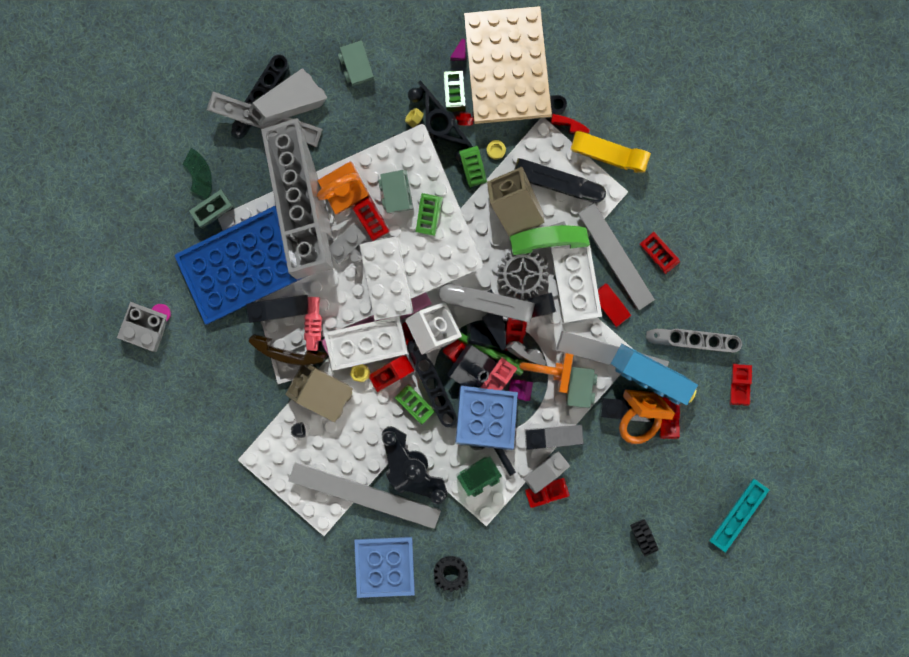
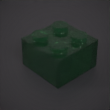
M490 454L456 474L468 497L470 495L476 497L484 492L483 488L490 485L492 487L500 482L499 478L502 477Z

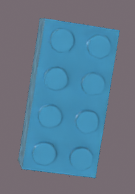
M622 343L611 362L616 367L615 371L621 374V376L637 382V384L646 389H651L654 393L668 398L677 405L680 402L688 405L698 384L684 375Z

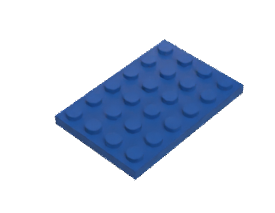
M276 206L174 255L205 325L245 307L248 303L256 302L304 279H295L288 272Z

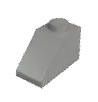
M557 451L546 458L545 461L523 479L536 494L560 476L570 465L560 452Z

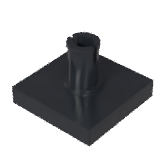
M468 343L447 375L462 386L481 388L483 383L488 380L489 374L497 362Z

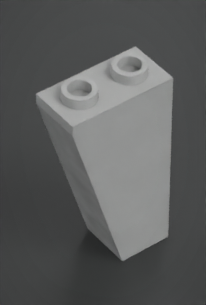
M302 68L254 101L248 112L262 126L319 108L323 105L327 96Z

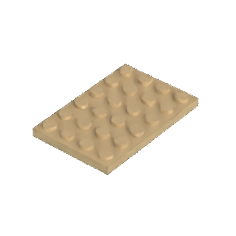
M540 6L464 13L475 124L552 117Z

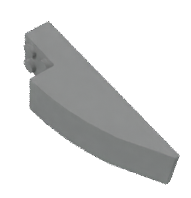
M296 118L261 129L289 274L295 279H300L333 269L328 241L333 240L331 225L324 200L317 198V193L321 190V187L317 181L318 176L299 119Z

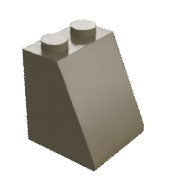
M523 167L487 181L490 205L509 237L545 223L543 211Z
M309 364L300 366L285 395L297 404L336 422L343 413L345 403L350 400L353 388Z

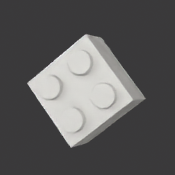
M446 302L420 310L405 320L422 355L447 346L462 337Z

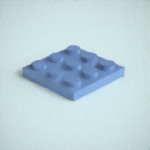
M460 386L455 444L513 450L518 392Z
M412 537L354 540L357 598L415 595Z

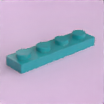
M753 478L709 541L726 553L770 490Z

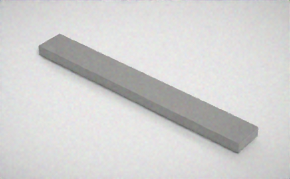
M296 462L288 480L289 482L435 529L441 512L440 509Z

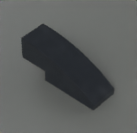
M491 313L486 314L482 317V320L503 352L506 350L503 316Z

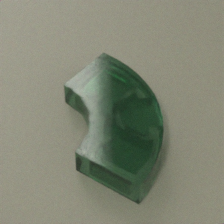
M191 148L182 165L189 170L192 176L190 190L207 199L212 189L211 170L203 156Z

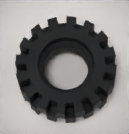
M645 519L630 525L644 557L659 551Z
M445 556L436 563L434 580L439 588H442L444 591L453 592L454 590H459L467 582L468 569L465 562L459 557ZM448 566H453L458 570V577L453 581L445 579L443 575L444 569Z

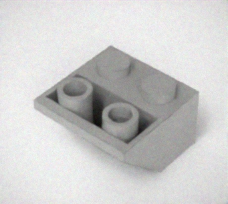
M130 302L117 338L157 352L164 333L167 315Z

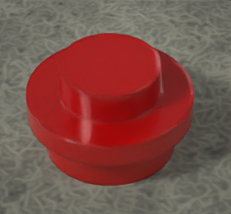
M462 112L460 116H456L458 125H473L474 118L471 116V113Z

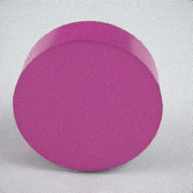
M157 304L152 308L154 311L167 315L166 322L169 320L171 311L167 305Z

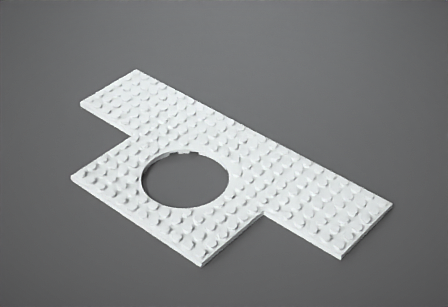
M545 118L539 119L487 178V181H490L513 171L518 158L601 184L606 190L604 200L600 203H595L604 219L628 193L625 188L591 158L571 151L572 142ZM486 182L461 207L463 217L482 259L483 267L449 283L485 292L492 289L494 294L507 296L506 293L509 289L501 290V287L505 284L504 282L498 283L497 281L503 279V277L497 276L496 273L503 271L498 268V265H505L501 261L502 258H505L507 261L509 260L506 255L508 252L512 257L515 255L512 253L510 237L490 205ZM531 184L545 223L531 229L547 227L565 221L566 225L585 227L577 213L591 205V202ZM551 247L536 251L532 250L531 256L534 257L536 253H539V256L536 258L537 261L543 258L544 261L540 265L548 266L547 269L542 270L543 273H549V276L542 277V279L548 281L547 284L540 283L544 290L536 289L539 294L538 296L552 292L556 312L531 318V322H527L526 332L534 338L541 348L547 366L555 367L556 363L562 364L563 353L565 352L556 350L561 331L620 347L621 343L630 347L598 317L564 323L557 282L553 279L555 270ZM520 259L511 262L507 271L517 270ZM526 259L527 269L538 271L535 264ZM522 264L521 271L513 275H517L518 277H520V279H522L523 284L524 277L533 274H528L527 271L523 269ZM507 277L510 285L519 290V281L516 278ZM538 277L528 278L525 290L532 288L536 284ZM440 287L426 292L432 303L426 308L444 302L439 297ZM511 292L507 297L513 298L514 292ZM531 292L532 298H533V297H536V296L534 295V293ZM518 294L516 299L521 300V299H520V295H521V294ZM524 294L523 301H526L528 297L527 294ZM446 303L458 329L469 323L482 320V317L488 314L487 312ZM407 318L401 320V323L403 324L404 322H406L405 320ZM415 345L413 349L417 351L419 348ZM441 348L426 353L433 365H435ZM409 353L405 355L415 371L379 392L376 391L370 379L364 382L354 381L350 375L352 367L332 371L330 358H328L319 369L353 388L352 396L345 403L341 417L336 422H333L297 404L291 399L238 461L319 533L325 536L353 502L289 482L294 463L296 462L369 486L388 464L385 445L382 442V432L386 427L392 426L407 434L406 447L409 451L417 450L426 455L428 459L427 473L430 476L443 478L447 492L487 526L525 483L523 478L545 461L556 448L527 450L524 429L576 425L591 409L593 404L590 405V408L566 405L567 393L558 392L559 381L553 380V375L548 374L547 390L541 405L529 420L515 428L514 449H503L516 471L514 475L509 476L494 448L485 447L483 450L476 451L469 445L455 444L457 422L452 427H445L441 424L436 412H434L421 425L396 400L395 397L409 384L434 409ZM573 355L571 367L594 369V373L597 374V383L592 388V393H595V404L620 374L615 371L616 367ZM401 356L365 363L364 365H367L370 374ZM426 360L420 361L419 369L427 371L430 367L429 362ZM434 378L427 380V386L430 389H434ZM408 391L402 400L405 401L412 393ZM414 396L407 405L410 407L417 398ZM436 397L435 404L441 406L438 397ZM419 402L412 410L416 412L423 404ZM425 407L418 416L421 418L428 409ZM447 413L443 416V421L446 424L454 421ZM303 422L306 436L304 438L293 437L291 435V427L293 424Z

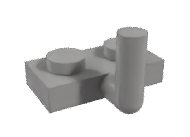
M353 223L329 245L332 258L340 264L351 254L353 262H361L362 255L356 248L368 237Z

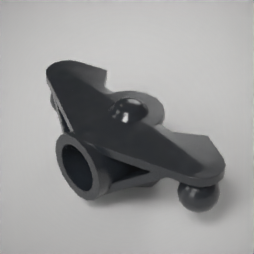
M420 80L417 82L420 86L419 88L409 90V100L417 103L421 101L423 94H426V128L432 142L436 145L438 143L436 139L466 146L467 148H460L455 153L456 160L462 163L459 151L472 148V144L456 124L454 114L451 111H446ZM429 99L437 107V109L431 111L430 113ZM443 118L447 123V128L442 132L434 131L431 128L433 119ZM452 128L461 139L448 136Z
M392 426L386 427L382 432V442L385 445L389 464L386 476L391 485L399 493L408 491L431 498L434 504H442L448 494L444 479L430 476L427 473L428 459L426 455L417 450L409 451L407 449L406 433Z

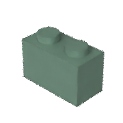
M362 40L340 47L341 53L338 56L341 65H346L347 71L344 74L347 83L351 82L352 86L374 80Z
M399 170L380 174L381 179L378 182L379 188L384 194L382 199L383 209L390 214L413 210L407 171Z
M219 190L189 210L199 227L203 229L235 207L225 192Z
M571 367L566 405L590 408L591 404L594 405L595 393H592V388L597 383V374L594 373V369Z

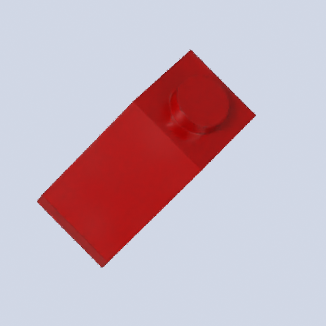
M402 355L370 374L369 379L376 391L379 392L415 370L407 356Z

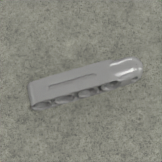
M450 283L442 285L439 289V297L446 303L524 322H531L535 303Z
M658 328L646 332L647 341L653 344L729 353L737 352L742 347L741 339L735 335ZM673 332L679 334V341L677 343H673L670 339V335ZM692 334L698 337L696 345H692L689 341ZM712 336L717 339L715 347H711L708 343L709 338ZM731 338L736 341V347L733 350L727 344Z

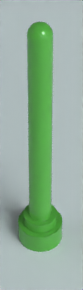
M461 333L462 337L458 340L468 344L467 336ZM471 344L481 352L497 360H500L502 357L517 367L516 374L521 376L524 370L519 368V364L526 361L522 359L514 360L494 349Z

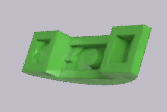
M547 226L510 236L513 255L532 253V250L537 248L570 245L571 249L588 247L590 245L587 229L580 226Z

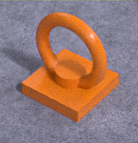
M352 161L317 180L322 188L318 191L317 198L319 200H328L334 213L337 215L370 196Z
M563 353L562 364L556 363L555 367L522 362L519 364V368L521 370L553 375V380L559 381L557 391L567 393L573 354Z
M625 390L623 397L632 408L623 416L620 422V435L628 443H644L656 435L660 429L662 419L672 420L675 413L663 398L654 392ZM635 415L654 418L653 426L641 436H631L628 434V423Z

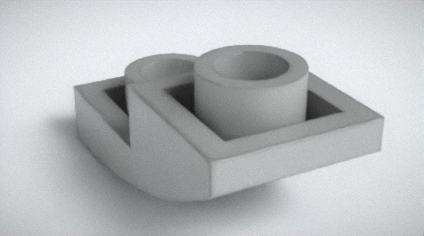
M509 341L506 344V349L519 359L538 365H545L547 363L543 359L544 355L537 349L526 350L525 346L519 341Z

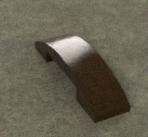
M253 334L248 341L264 355L288 364H315L324 361L328 354L307 350L305 355L276 348L271 346V338Z

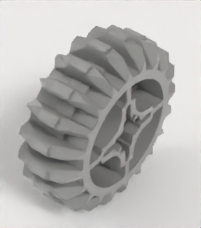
M508 252L506 255L509 260L507 261L505 258H502L501 261L505 265H498V268L503 271L496 273L497 276L503 277V279L497 281L498 283L504 282L505 284L501 287V290L508 288L509 290L506 295L509 296L511 292H514L513 298L515 299L518 294H521V300H524V294H527L528 299L532 298L531 292L538 296L539 294L536 289L544 290L540 283L547 284L548 282L542 279V277L549 276V273H543L542 271L547 269L548 266L540 265L544 259L541 258L537 261L536 258L539 256V253H536L534 257L531 256V253L518 254L512 257ZM520 259L517 270L507 271L511 262ZM526 259L532 261L538 271L528 270ZM522 264L523 269L526 270L528 274H533L525 276L523 284L522 279H520V277H518L517 275H513L521 271ZM507 277L516 278L519 281V290L510 285ZM538 277L536 284L532 288L525 290L526 280Z

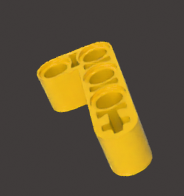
M579 131L575 132L570 148L575 153L625 170H634V173L646 171L651 155L650 152L645 150L630 149Z

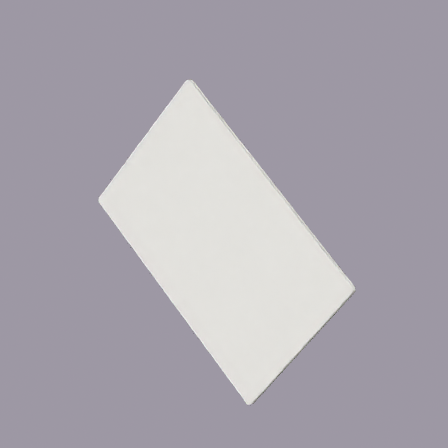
M418 125L316 172L319 180L350 161L353 162L389 229L387 234L374 241L399 237L411 299L483 267L482 259L425 125ZM406 170L414 209L392 214L387 213L382 205L384 194L379 188L380 174ZM273 191L228 211L218 218L222 230L224 231L276 206ZM422 193L443 197L435 236L416 232ZM324 200L333 234V240L328 241L329 245L353 223L368 237L363 243L372 242V239L352 209L353 206L337 215L334 213L329 201ZM427 200L426 204L435 206L434 201ZM369 206L361 208L362 212L368 209ZM425 208V212L434 214L433 209ZM373 212L365 215V218L367 219L374 215ZM424 216L423 220L433 221V217ZM377 219L369 222L368 224L369 226H371L378 221ZM422 223L421 227L431 229L432 225ZM381 225L373 229V233L382 229ZM359 246V247L356 248V249H357V250L359 251V253L361 254V250H360V246ZM351 254L340 264L331 256L333 269L308 276L256 301L260 302L301 295L320 297L319 315L322 317L321 338L324 337L326 332L343 329L373 316L363 260L361 262H353ZM306 314L276 319V322H274L275 319L266 321V329L269 337L272 339V346L292 351L306 345V340H304V318Z

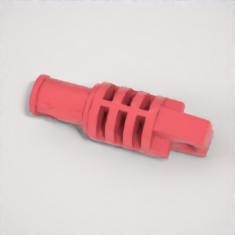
M308 297V314L304 318V340H306L308 351H317L322 335V317L319 315L320 297Z

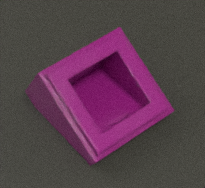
M461 39L451 55L450 61L465 60V39Z
M511 379L509 391L518 392L517 399L530 401L533 382Z

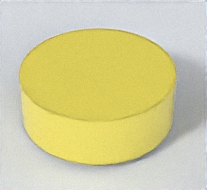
M494 140L488 144L487 154L491 159L498 160L505 155L506 147L501 141Z

